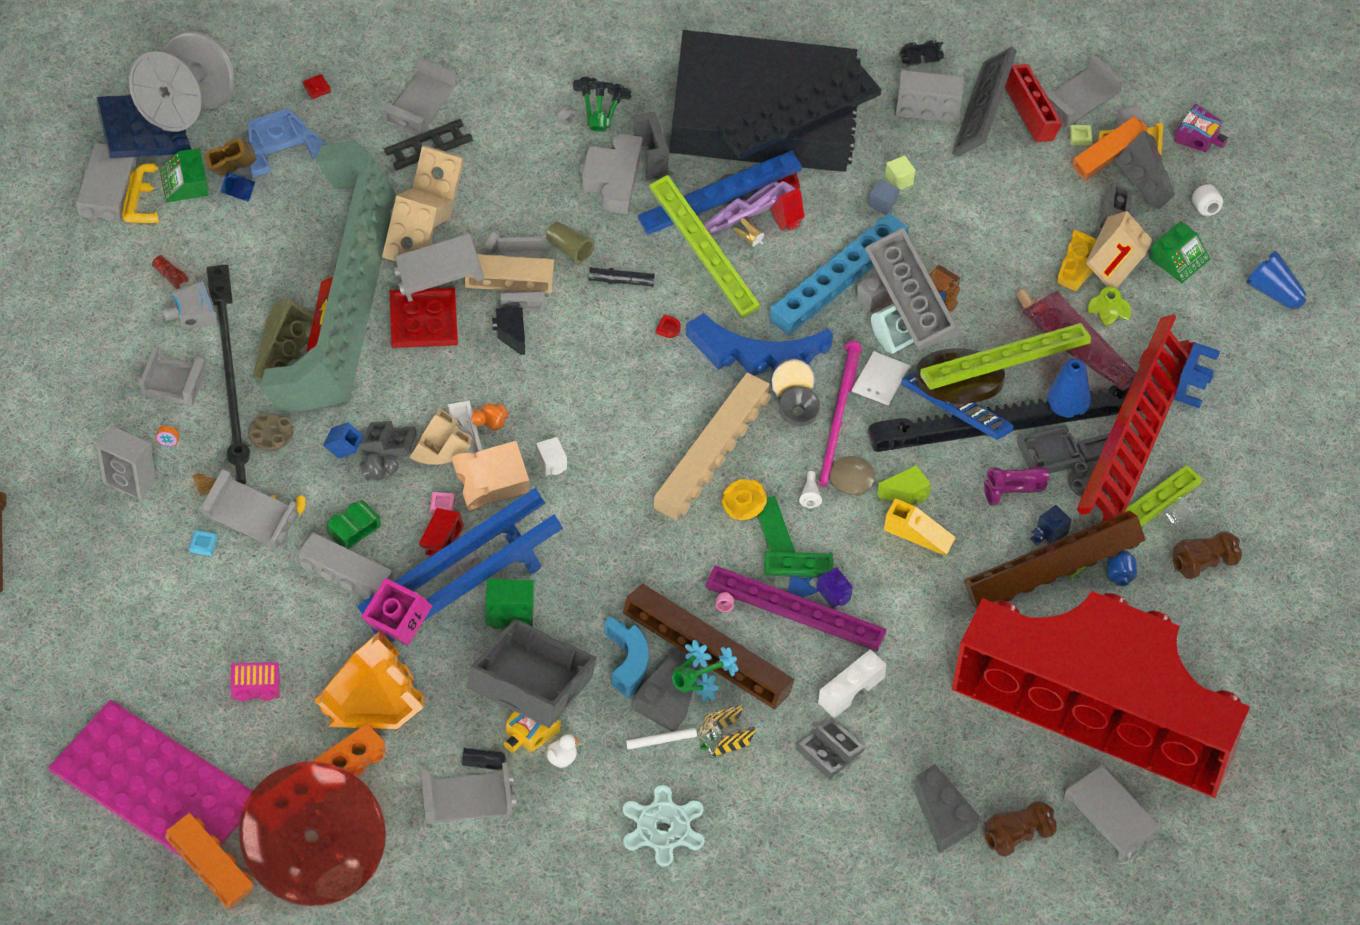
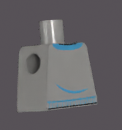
M200 281L172 294L173 306L162 309L165 321L178 318L182 329L217 324L216 311L205 281Z

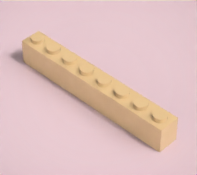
M748 372L744 375L654 496V509L675 520H678L681 514L685 515L688 512L690 502L693 498L697 499L699 497L703 484H708L714 474L713 471L716 467L720 468L722 466L726 453L733 451L737 438L745 435L748 423L751 420L755 421L760 412V407L762 405L766 406L771 397L769 383Z

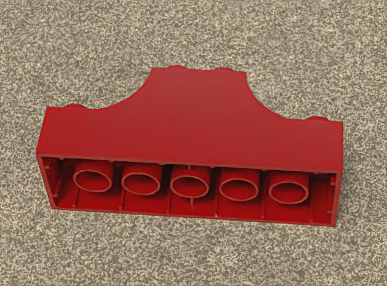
M1092 590L1088 597L1076 608L1051 617H1028L1020 614L1019 610L1009 602L996 601L993 603L982 598L961 640L952 690L1215 799L1235 755L1250 706L1243 704L1241 699L1234 693L1226 690L1213 692L1202 687L1191 677L1178 654L1177 635L1180 626L1172 623L1166 614L1154 610L1144 612L1129 606L1126 600L1117 594L1105 593L1102 595Z

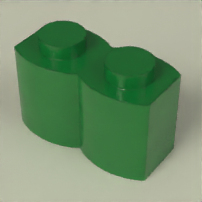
M364 500L351 503L345 512L333 515L327 523V531L340 546L350 549L363 538L380 528V516Z

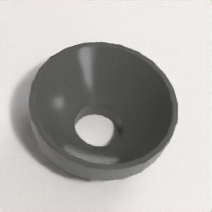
M794 387L782 395L779 404L780 413L789 424L794 426L809 425L819 414L820 401L813 391L804 387ZM801 407L804 409L805 414L797 417L792 413V409Z

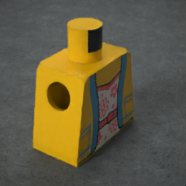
M514 711L506 722V734L510 737L504 742V746L512 753L521 745L528 751L533 752L561 731V720L558 718L548 728Z

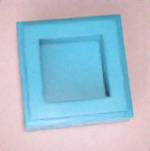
M195 530L189 546V552L212 556L218 535Z

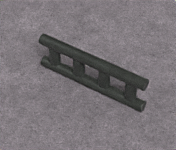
M461 119L388 146L384 148V152L387 156L394 154L398 161L394 162L393 166L397 171L419 162L422 149L421 143L432 139L436 145L433 148L446 152L473 141L470 133L462 135L459 128L463 127V122ZM451 132L455 139L444 143L440 135ZM413 146L417 154L406 158L401 150Z

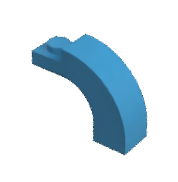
M611 616L605 621L604 633L617 643L627 655L624 663L612 672L611 684L629 698L640 688L646 678L649 656L648 645L639 628L633 625L627 630V627L621 621H616Z

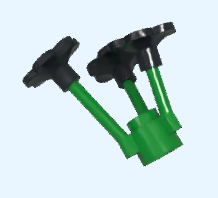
M581 77L579 80L573 81V90L581 91L585 97L587 126L592 131L603 132L606 130V127L609 128L611 118L620 100L631 99V90L621 84L614 85L613 83L597 81L596 78ZM606 88H608L607 92L613 95V103L607 117L605 116L606 113L601 111L602 97ZM596 89L597 107L596 111L592 114L589 96L591 95L590 90Z

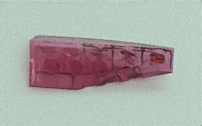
M1057 291L1023 310V313L1043 334L1081 323L1090 334L1091 343L1065 351L1084 362L1094 372L1125 391L1130 388L1136 372Z

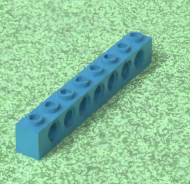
M890 213L884 218L877 220L872 228L865 230L854 242L851 241L842 252L836 253L827 264L821 265L812 276L806 277L797 288L791 289L782 300L776 301L770 308V321L789 336L874 267L866 252V246L903 227L908 235L909 228Z

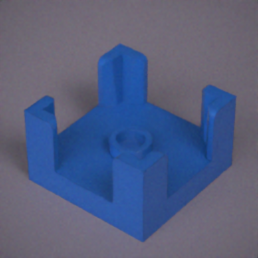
M1196 342L1194 343L1181 374L1175 400L1197 408L1201 407L1203 400L1187 395L1190 385L1205 390L1207 383H1210L1213 378L1214 370L1198 365L1200 356L1203 355L1217 360L1220 354L1219 350Z

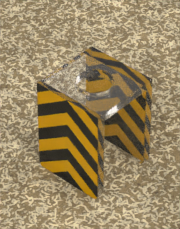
M742 705L706 715L699 734L712 756L738 750L749 745L756 731L754 726L724 735L720 731L737 723L743 710ZM710 732H713V735H714V740H713V741H712V739L710 738V735H709Z

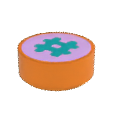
M161 426L158 428L155 438L161 445L175 446L179 439V432L171 426Z

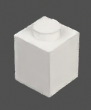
M558 437L536 443V456L545 476L551 474L558 475L567 470V457Z

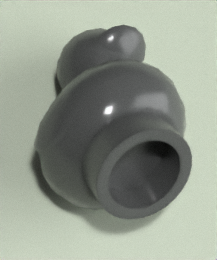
M371 453L366 458V461L360 464L366 480L372 478L382 480L385 478L386 472L389 475H393L398 470V461L394 458H388L383 463V455Z

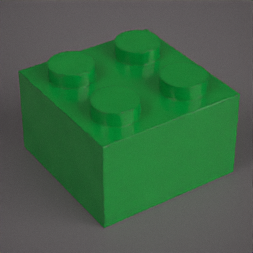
M487 579L486 626L502 629L507 627L514 619H517L533 627L534 580Z

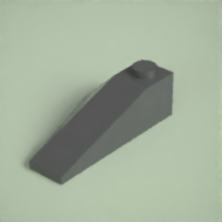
M678 648L648 678L635 696L634 711L672 732L677 730L687 716L693 691L683 693L675 687L672 681L674 668L681 666L688 660L685 658L687 654ZM692 662L686 668L697 671L699 670L700 662L697 667H694Z

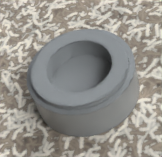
M494 231L487 239L484 250L491 254L494 253L498 248V238H503L502 235Z

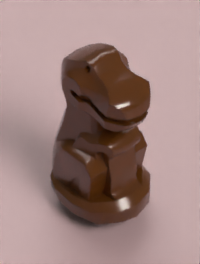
M1221 531L1211 538L1181 540L1174 546V567L1185 578L1192 580L1200 576V572L1209 566L1217 567L1220 563V557L1226 565H1236L1241 561L1242 557L1239 547L1240 540L1227 531Z
M1037 801L1021 811L993 815L985 822V840L987 845L999 855L1007 857L1014 853L1015 846H1018L1023 841H1031L1034 838L1035 829L1042 838L1052 837L1057 830L1053 808Z

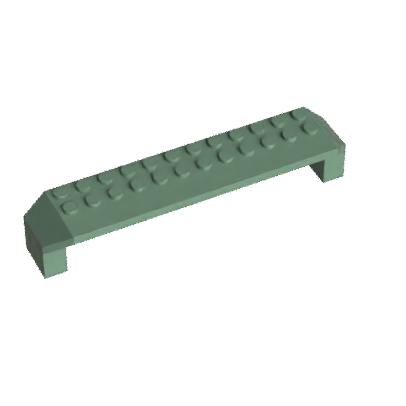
M355 140L321 145L319 148L316 163L332 187L339 189L355 186L317 345L292 366L264 369L260 387L278 412L281 413L318 409L350 401L390 225L389 211L393 209L396 199V193L389 184L387 177L383 175L378 163Z

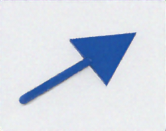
M791 576L788 593L804 598L819 591L808 583L813 577H807L804 580L801 577Z

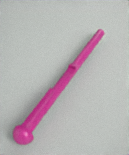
M851 340L845 345L848 354L819 480L820 486H828L839 431L843 424L841 420L848 392H852L860 352L862 351L861 344L856 340Z

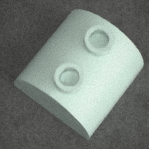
M894 303L872 314L871 325L873 332L886 351L895 353L914 343Z

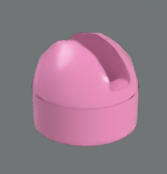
M727 592L720 593L716 598V609L720 612L732 611L734 608L733 596Z

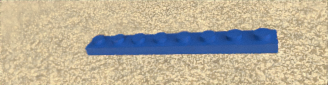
M791 150L683 197L695 214L698 215L802 170V167ZM662 206L638 215V220L647 235L674 225Z

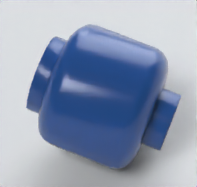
M1122 550L1118 552L1117 556L1107 559V577L1118 586H1126L1137 577L1136 558L1130 552Z

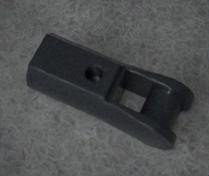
M464 748L463 766L502 770V763H506L505 755L502 752Z

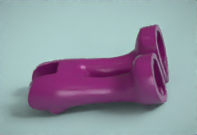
M1039 466L1022 470H1003L998 467L989 468L987 471L988 480L984 482L987 502L990 506L998 505L1001 495L1008 492L1034 493L1044 491L1048 485L1047 481L1050 478V472L1047 468H1040Z

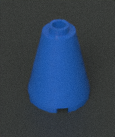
M1274 251L1268 256L1270 257L1269 261H1263L1249 276V280L1246 283L1291 310L1294 307L1299 309L1307 301L1304 298L1307 293L1281 255Z
M1068 360L1047 391L1046 399L1050 404L1051 410L1060 416L1071 418L1077 414L1082 415L1089 409L1091 393L1086 365L1081 360Z

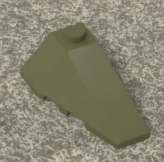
M290 299L275 301L266 321L253 373L255 378L262 381L264 369L288 366V363L293 358L298 359L300 357V350L306 344L308 345L314 318L313 314Z

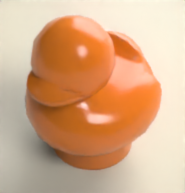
M489 403L484 405L480 411L473 409L471 421L476 426L485 424L490 430H499L504 426L508 412L502 404L498 403L495 405Z

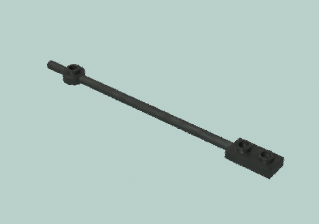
M229 266L207 267L209 294L213 305L218 306L233 444L227 450V458L231 464L235 465L237 482L246 484L244 464L250 459V450L241 440L226 307V304L233 303Z

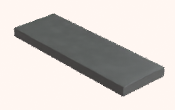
M1013 47L983 62L952 153L955 156L959 157L986 143L1017 52Z

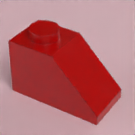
M799 188L780 195L770 207V211L781 231L787 228L789 231L798 228L800 222L805 218Z

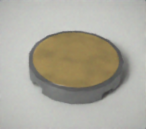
M796 358L784 359L775 366L770 377V383L775 395L781 399L787 390L794 387H804L812 391L815 378L811 367L807 363Z

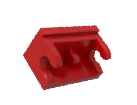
M441 508L435 510L419 542L420 547L430 549L426 550V555L433 556L458 539L464 527L460 512Z

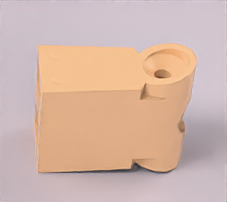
M517 441L478 451L475 454H457L451 459L456 475L464 485L462 494L468 511H473L487 502L491 503L529 492V478Z

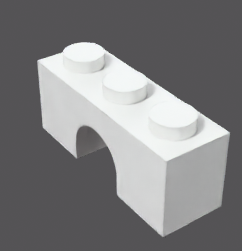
M872 650L867 651L820 689L818 704L832 717L836 718L851 706L854 696L862 688L869 691L885 678L887 664Z

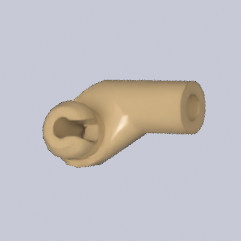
M1025 289L1019 290L1016 293L1025 310L1035 313L1044 311L1047 304L1043 298H1037L1036 301L1031 300Z

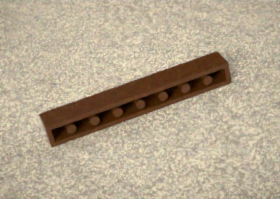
M1129 510L963 581L971 604L977 609L982 598L993 603L996 601H1010L1014 599L1015 595L1022 592L1029 593L1035 590V587L1042 584L1053 583L1056 581V578L1063 575H1072L1077 572V569L1084 566H1093L1103 558L1115 557L1119 554L1118 552L1125 549H1134L1139 546V543L1146 540L1138 516Z
M642 583L627 596L623 614L686 654L690 652L685 648V645H692L693 640H697L700 647L707 645L704 653H708L712 657L710 660H706L707 666L720 662L719 657L723 655L721 647L725 649L729 647L732 651V656L737 657L734 663L739 670L735 672L734 676H731L729 669L724 671L722 667L713 671L775 710L790 695L795 681L794 678Z

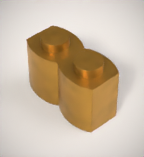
M241 138L230 140L223 147L213 148L204 155L208 169L219 176H228L238 168L248 167L257 160L253 146Z

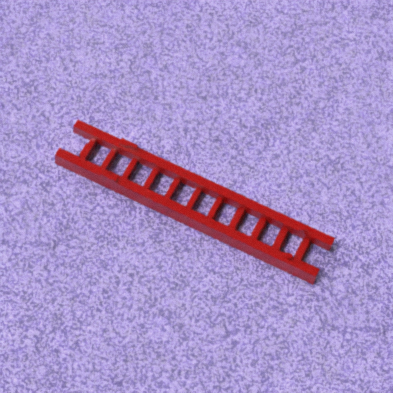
M1174 314L1160 318L1147 350L1142 353L1139 360L1140 366L1078 504L1077 511L1081 515L1090 514L1095 504L1102 511L1103 519L1101 522L1126 512L1176 395L1181 374L1195 343H1190L1189 340L1179 342L1173 335L1171 328L1176 319ZM1164 344H1166L1170 351L1173 353V357L1165 349ZM1158 359H1159V361L1163 364V366L1166 368V370H1167L1166 373H1165L1164 370L1161 368V366L1157 363V360H1158ZM1151 375L1155 378V380H1156V381L1158 382V384L1160 385L1159 388L1155 385V383H1154V382L1152 381V379L1150 378ZM1144 390H1145L1146 393L1149 395V397L1153 400V403H1152V404L1149 402V400H1148V399L1146 398V396L1143 394V393H1144ZM1137 406L1140 408V410H1141V411L1143 412V414L1146 416V419H1145V420H1144L1143 417L1140 415V413L1136 410V409H1137ZM1130 422L1137 429L1139 435H1137L1135 431L1131 428ZM1123 438H1125L1128 444L1132 447V452L1124 443ZM1116 455H1118V457H1119V458L1122 460V462L1125 464V468H1124L1123 465L1119 462V460L1116 458ZM1109 471H1110V472L1113 474V476L1117 479L1118 484H1117V483L1114 481V479L1110 476ZM1102 487H1103L1104 490L1108 493V495L1111 497V500H1109L1108 497H1107V496L1104 494V492L1101 490Z

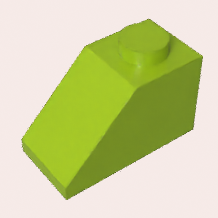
M915 465L878 483L877 496L889 501H894L896 498L910 505L916 502L923 503L930 496L931 483L919 467Z

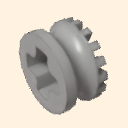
M565 105L556 115L557 119L564 126H567L575 121L578 113L572 106Z

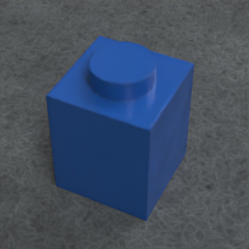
M347 422L331 428L323 446L337 458H343L356 453L364 435Z

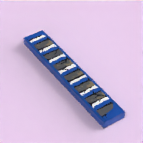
M916 371L902 378V385L996 440L1013 432V424L976 403H949L925 394L916 383Z

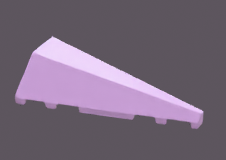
M775 181L764 186L746 201L737 198L703 225L710 235L741 222V218L748 219V217L751 218L769 210L780 195L795 190V188L784 181L781 183Z

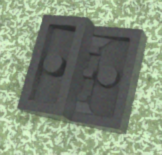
M392 421L371 422L360 443V447L380 455L407 456L417 436L416 428H393Z
M832 717L818 725L814 733L799 742L796 750L829 780L865 749V746Z

